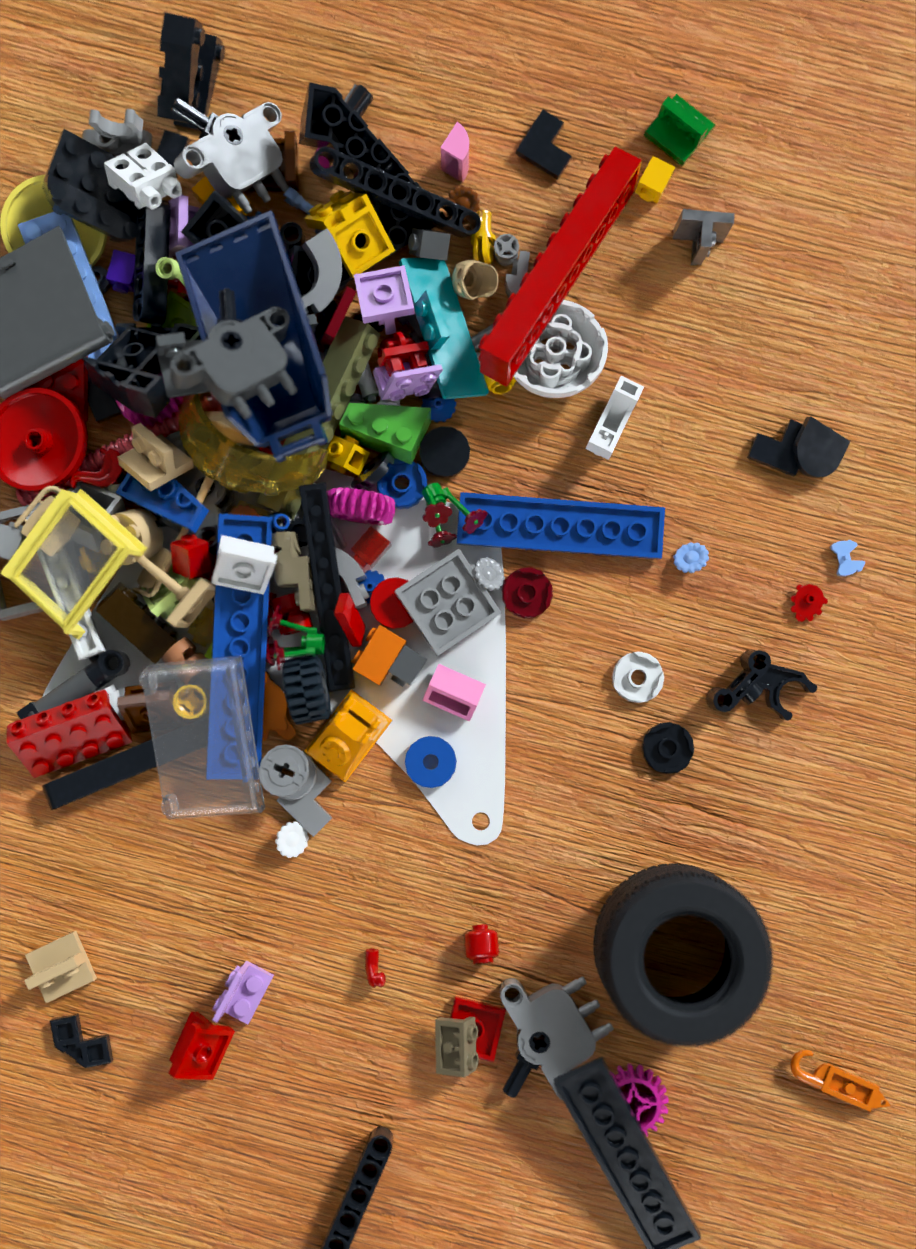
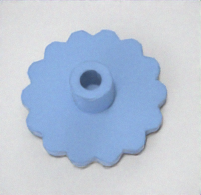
M690 542L676 550V554L673 556L674 565L677 566L678 570H682L683 573L700 571L709 560V552L704 545Z

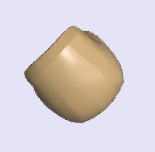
M466 260L456 264L452 283L454 292L458 296L474 300L479 297H490L497 290L499 278L493 266L476 260Z

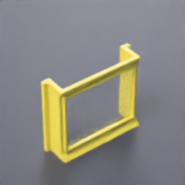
M61 489L0 574L9 578L64 630L65 634H71L76 639H80L85 633V630L77 624L126 557L129 554L142 556L147 547L86 492L80 489L77 493Z

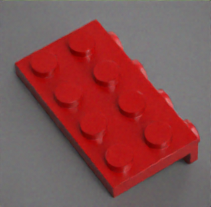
M100 690L54 708L41 711L10 723L7 726L6 744L34 778L132 743V735L109 703V694L106 690Z

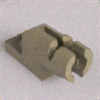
M296 532L272 533V546L276 550H281L278 553H274L277 555L276 564L273 569L274 580L281 588L298 587L299 590L295 591L296 606H300V610L303 612H315L310 558L308 556L299 557L301 550L298 534Z

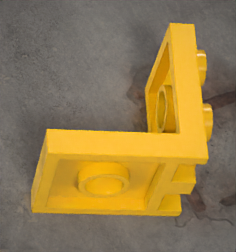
M340 190L329 197L331 201L325 205L318 204L309 210L310 214L303 218L308 228L319 230L328 228L339 248L341 261L352 278H354L355 274L364 272L395 251L367 194L352 193V191L343 192V190ZM360 233H363L366 237V243L362 248H358L355 244V238Z

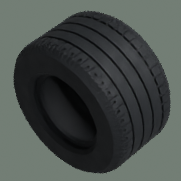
M677 863L660 864L658 867H648V870L643 869L637 872L638 874L628 877V880L625 879L619 884L620 887H616L612 892V896L610 895L605 901L606 905L604 904L600 911L601 914L598 916V924L595 925V935L593 938L594 960L599 977L618 1012L631 1026L645 1036H649L651 1039L661 1043L680 1047L682 1045L684 1047H693L694 1045L696 1047L705 1046V1044L716 1043L717 1040L721 1041L727 1038L726 1036H731L737 1032L736 1030H740L741 1027L745 1026V1023L750 1021L766 997L765 993H767L770 985L769 982H771V970L773 968V960L771 959H773L772 948H770L769 933L764 925V921L754 905L740 891L707 870ZM681 915L698 916L712 922L719 928L725 938L724 958L716 976L704 988L690 995L668 997L656 992L646 977L643 964L644 949L651 933L664 921Z

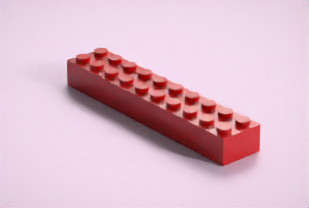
M616 146L609 155L605 154L599 165V171L597 174L593 173L586 184L587 189L583 194L579 193L573 204V210L571 213L567 212L563 216L560 223L561 228L557 233L553 232L551 234L545 252H540L537 255L531 273L526 272L523 276L519 291L511 294L506 304V310L503 314L499 313L492 325V331L489 335L485 334L481 339L478 347L480 349L478 359L480 361V373L505 387L509 385L635 193L642 163L641 159Z

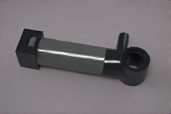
M106 650L100 656L97 654L89 657L88 659L91 661V664L38 701L27 704L16 712L20 719L94 693L117 676H121L128 671L130 667L129 657L124 652L118 650ZM116 656L119 665L115 670H112L109 666V661L112 657Z

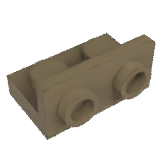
M469 1016L464 1020L443 1017L435 1019L436 1074L465 1078L476 1071L479 1057L476 1052L478 1028L475 1025V1017Z

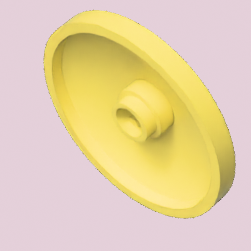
M45 175L35 176L22 182L10 193L5 201L1 213L0 230L8 253L25 245L18 224L54 212L43 189ZM73 219L91 267H93L104 251L107 235Z

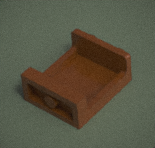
M284 131L285 138H273L282 153V163L278 168L284 176L286 184L299 191L298 141L295 131ZM271 175L261 181L268 192L282 191ZM251 187L250 189L246 190L245 192H256V191H255V189H254L253 187Z

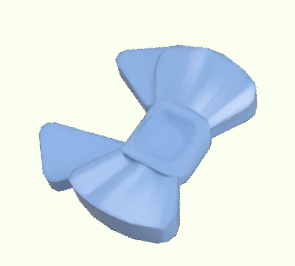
M851 540L839 541L830 546V549L837 555L839 563L837 576H848L856 571H862L865 561L851 560L849 554L857 547L858 544Z

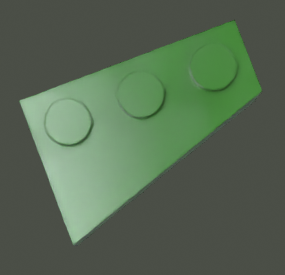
M349 403L339 423L341 438L344 439L345 435H348L358 440L361 446L380 453L389 451L395 459L412 465L431 423V408Z

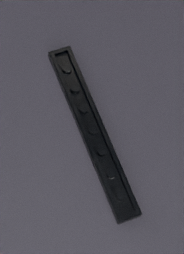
M326 482L299 485L320 632L325 637L324 659L329 692L355 689L349 640L334 615L338 597L342 590Z

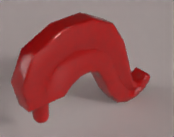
M101 448L100 452L104 454L101 470L98 472H75L70 478V487L76 488V484L79 482L96 487H109L116 483L124 469L118 462V456L121 455L119 451L111 448L107 451Z

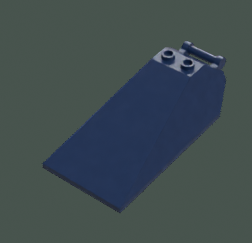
M270 210L176 252L175 254L202 342L208 339L211 329L216 325L217 319H220L218 293L220 290H224V288H229L235 293L237 320L244 322L273 307L284 309L290 316L287 335L279 344L287 355L285 371L293 380L297 392L293 395L290 394L279 382L268 389L275 401L271 407L267 406L257 394L244 401L252 413L250 418L245 419L234 406L221 404L224 416L254 446L261 448L271 446L273 455L278 463L285 461L287 456L317 444L321 446L328 443L327 435L322 426L323 423L331 421L332 418L327 375L274 213ZM311 428L313 429L314 434L282 447L280 441Z

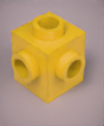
M334 435L323 459L332 463L330 468L342 474L347 470L359 476L370 452L358 446L359 441L348 435H345L344 439Z

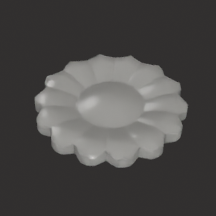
M488 557L480 558L475 563V568L473 569L474 577L484 589H489L490 591L498 590L503 585V580L505 579L503 575L504 570L494 559Z

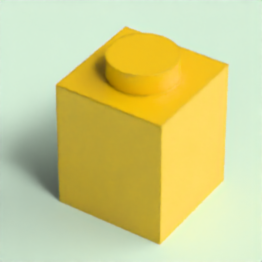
M652 156L635 193L639 194L643 200L647 202L653 201L657 204L672 177L675 167Z

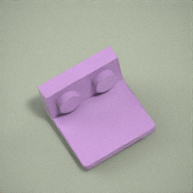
M409 362L403 363L405 370L393 373L391 377H389L385 366L375 367L373 375L381 400L391 399L392 401H397L407 395L423 396L429 393L443 370L442 366L435 365L411 370Z
M246 961L242 967L237 965L225 984L229 989L223 991L212 1011L216 1012L213 1021L217 1023L223 1014L227 1013L248 1025L274 975L249 961Z

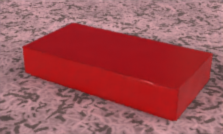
M340 593L334 615L352 647H360L366 625L349 593Z

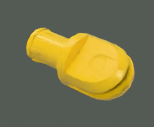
M482 210V217L480 211L476 212L480 217L481 227L471 236V244L473 245L474 260L490 265L493 262V246L496 236L491 232V212Z

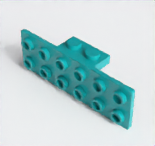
M402 258L399 261V265H405L414 311L424 342L427 341L429 346L428 354L432 366L441 365L443 369L437 378L443 399L486 396L489 390L484 375L480 373V363L457 294L454 292L446 261L429 258Z

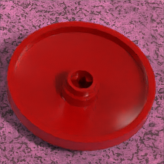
M45 388L24 389L6 398L0 404V479L8 485L26 492H41V490L48 486L60 487L70 480L71 476L81 466L88 444L86 423L79 409L68 398Z

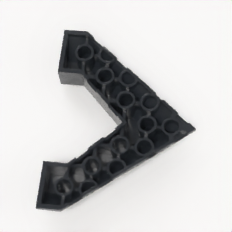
M309 82L301 115L299 144L316 148H332L422 188L417 181H413L408 175L409 172L380 139H377L368 129V125L360 115L349 107L335 87ZM343 167L344 175L348 179H353V171L349 167ZM369 177L368 185L370 188L377 190L376 180ZM392 188L393 197L401 200L400 191ZM416 198V206L418 209L424 210V202ZM369 199L395 249L393 253L408 244L412 228L428 230L435 228ZM439 211L441 219L446 221L447 216L442 211ZM360 233L355 238V244L358 248H362L366 243V237L363 233ZM294 245L289 249L288 259L300 296L303 297L312 287L314 269L302 246ZM343 263L339 287L353 279L349 276Z

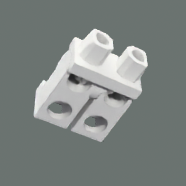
M147 143L127 151V156L123 153L104 162L109 185L115 190L118 188L122 190L129 200L134 201L135 206L139 209L147 206L153 210L160 206L162 203L161 198L168 195L170 198L175 199L182 195L181 183L176 178L175 168L168 164ZM145 154V159H140L137 156ZM123 164L124 169H116L115 167Z

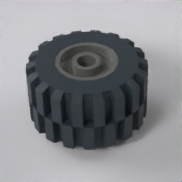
M309 655L285 660L282 668L283 684L289 712L294 722L299 725L329 719L331 712L330 697L320 658L317 655Z

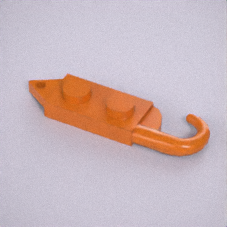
M800 1050L791 1059L790 1066L793 1075L798 1080L818 1088L822 1092L869 1112L874 1108L890 1106L876 1083L834 1065L824 1063L815 1070L813 1075L801 1070L799 1067L801 1058L813 1056L814 1053L812 1051Z

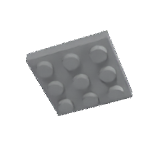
M457 549L394 591L436 656H439L502 613L488 591L478 584L472 567L460 549Z

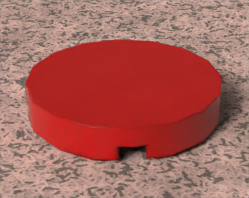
M399 577L388 578L380 582L372 591L369 601L370 610L382 626L399 629L413 623L412 618L394 593L396 589L409 582L408 580Z

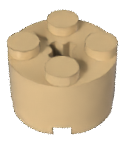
M137 508L111 515L147 547L143 554L147 559L153 557L161 550L163 531L162 528L157 527L155 522L157 518L153 513L144 508ZM104 536L100 547L105 555L111 557L118 547ZM128 555L122 565L134 564L137 561Z

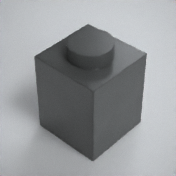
M412 228V234L408 239L409 254L420 258L447 261L451 234L435 230Z
M405 645L388 671L393 674L391 680L402 687L406 683L411 686L427 662V659Z

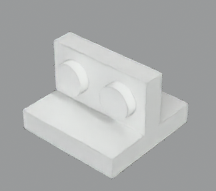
M221 535L211 584L264 595L276 564L277 555L274 554V547Z

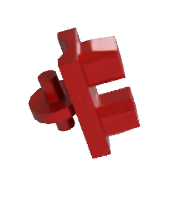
M395 332L393 341L386 342L387 348L382 350V357L377 359L379 367L385 366L389 377H391L393 373L405 370L403 366L405 362H409L411 370L427 367L425 354L429 350L427 341L413 344L412 338H405L402 332Z

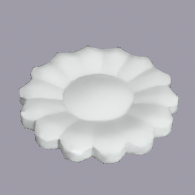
M288 822L277 833V839L275 840L277 850L280 851L281 855L288 858L292 856L297 857L308 846V831L298 822Z

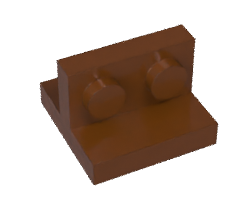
M177 680L125 687L124 696L117 698V707L132 734L183 727L184 718L178 714L173 703L174 696L179 689Z

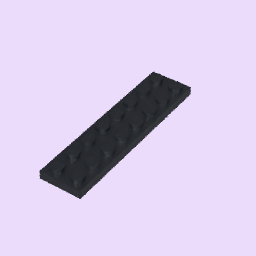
M603 1057L554 1078V1085L646 1248L678 1249L700 1240L701 1235L698 1227Z

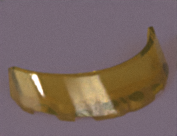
M200 394L185 396L179 412V431L182 445L193 459V464L208 478L217 480L220 485L245 494L251 491L264 493V496H277L280 492L298 489L299 485L315 483L326 469L328 450L324 448L306 454L287 456L285 461L278 463L274 455L256 452L233 442L224 436L208 419L200 402Z

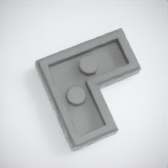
M317 765L316 781L308 794L296 800L281 798L276 800L313 837L333 818L314 800L332 782Z

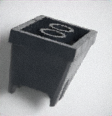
M213 191L181 233L193 244H196L246 222L248 219L241 211L235 209L227 198L221 196L217 191Z

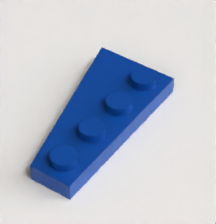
M127 473L115 492L117 495L122 496V498L194 533L197 532L209 512L175 478L149 491L131 474Z

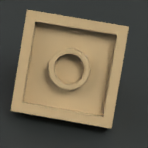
M141 423L131 427L134 448L118 456L119 465L149 491L194 468L193 460L162 434L156 436Z
M76 931L25 955L33 972L32 976L24 980L28 990L38 986L46 1003L97 979Z

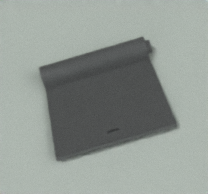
M60 226L0 258V397L6 399L113 342L112 336H114V331L107 321L103 322L97 317Z

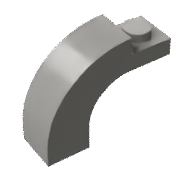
M328 228L301 245L314 269L312 287L306 295L301 297L306 314L310 312L307 308L308 306L314 314L322 311L336 295L341 282V255Z
M308 545L300 547L301 555L299 557H309ZM336 548L339 576L345 581L356 608L360 610L367 607L368 604L365 599L370 598L364 584L359 585V582L368 579L366 574L349 554Z

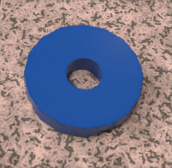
M394 459L392 465L390 463L387 464L388 472L377 482V491L395 500V508L409 509L417 505L424 498L422 490L427 486V476L418 463L413 461L411 465ZM400 477L408 479L409 486L406 489L400 490L396 488L395 481Z
M427 736L415 741L407 751L405 766L410 778L418 785L428 788L439 787L449 781L455 772L457 762L451 745L442 738ZM429 754L435 755L438 758V766L434 769L426 768L423 764L425 756Z

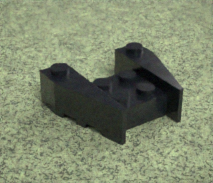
M164 12L160 51L165 52L164 66H159V77L162 78L160 95L158 96L157 116L174 120V125L198 130L172 113L171 106L179 98L205 116H208L220 61L222 62L225 56V46L223 41L217 36L205 34L203 24L197 19Z
M117 323L115 327L119 337L97 360L88 357L83 358L92 384L133 412L156 418L170 402L166 395L163 378L157 375L161 368L156 350V336L184 332L186 342L201 340L198 327L185 323H174L173 327H162L161 323H152L151 327H137L135 323Z

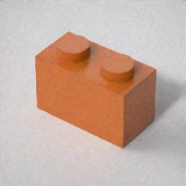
M379 625L377 629L373 627L365 639L369 643L364 651L359 649L352 663L355 664L353 667L354 671L381 686L389 673V669L407 641Z

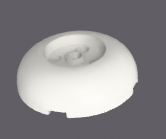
M564 300L514 376L515 380L526 390L547 398H565L582 392L594 383L604 368L608 353V341L604 328H601L594 318L595 315L588 309L577 303ZM549 338L546 344L540 342L543 339ZM570 342L575 348L572 350L567 349L566 343ZM542 359L544 362L537 364L535 361ZM566 364L570 369H564L561 365Z

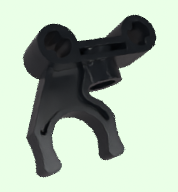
M750 649L746 650L740 658L743 671L726 689L715 687L709 690L706 695V702L713 710L728 712L741 699L747 705L751 704L765 689L767 707L776 712L780 719L789 721L793 715L783 708L779 700L782 687L788 682L797 681L806 692L814 693L817 691V685L813 684L803 672L771 664L770 656L765 651ZM757 655L758 658L756 659V662L758 663V665L754 668L753 665L755 664V661L753 660V658ZM719 695L725 697L723 704L717 702Z

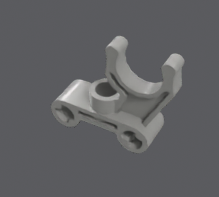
M90 110L89 125L94 129L83 131L82 138L116 157L123 153L127 156V151L144 143H147L150 147L152 145V134L143 130L144 120L134 110H125L124 123L109 121L102 117L99 111ZM140 154L137 157L145 159V154Z

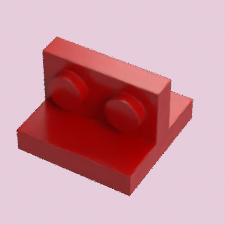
M191 1011L169 1059L172 1065L168 1074L174 1079L213 1080L235 1031L230 1026L214 1025L199 1012Z

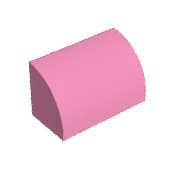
M457 122L441 146V170L463 183L469 169V137L464 127Z
M438 664L422 701L470 721L486 684Z

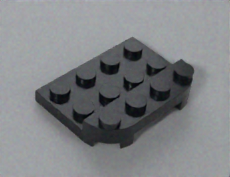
M63 129L43 181V189L48 202L53 207L52 210L59 215L65 214L109 236L113 242L120 243L136 238L137 207L134 201L129 200L119 188L115 190L109 185L104 162L116 156ZM123 164L115 167L116 169H124Z

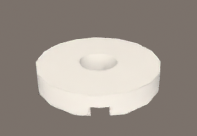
M628 653L620 658L613 668V687L619 696L629 702H647L656 697L663 687L664 673L658 660L648 653ZM635 670H640L645 675V680L640 685L634 684L631 680V675Z

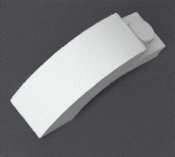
M623 376L620 377L585 449L609 460L644 386Z

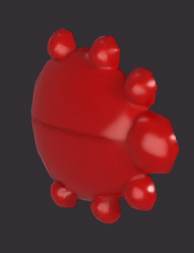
M799 584L796 586L798 590L796 595L790 598L795 603L790 610L793 613L796 612L795 618L798 621L803 622L806 618L808 621H813L814 614H822L821 608L823 604L828 603V599L824 597L822 590L818 586L812 584L802 586Z

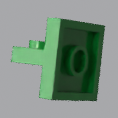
M676 94L672 99L668 96L662 103L657 118L647 128L644 137L683 166L711 133L716 124Z

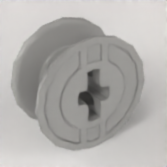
M287 744L276 746L268 751L261 760L259 767V779L264 789L270 794L285 800L300 799L308 794L313 788L317 777L316 764L312 757L297 747ZM285 768L295 772L293 778L282 774V769Z

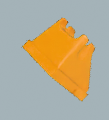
M351 689L304 752L346 783L393 720Z

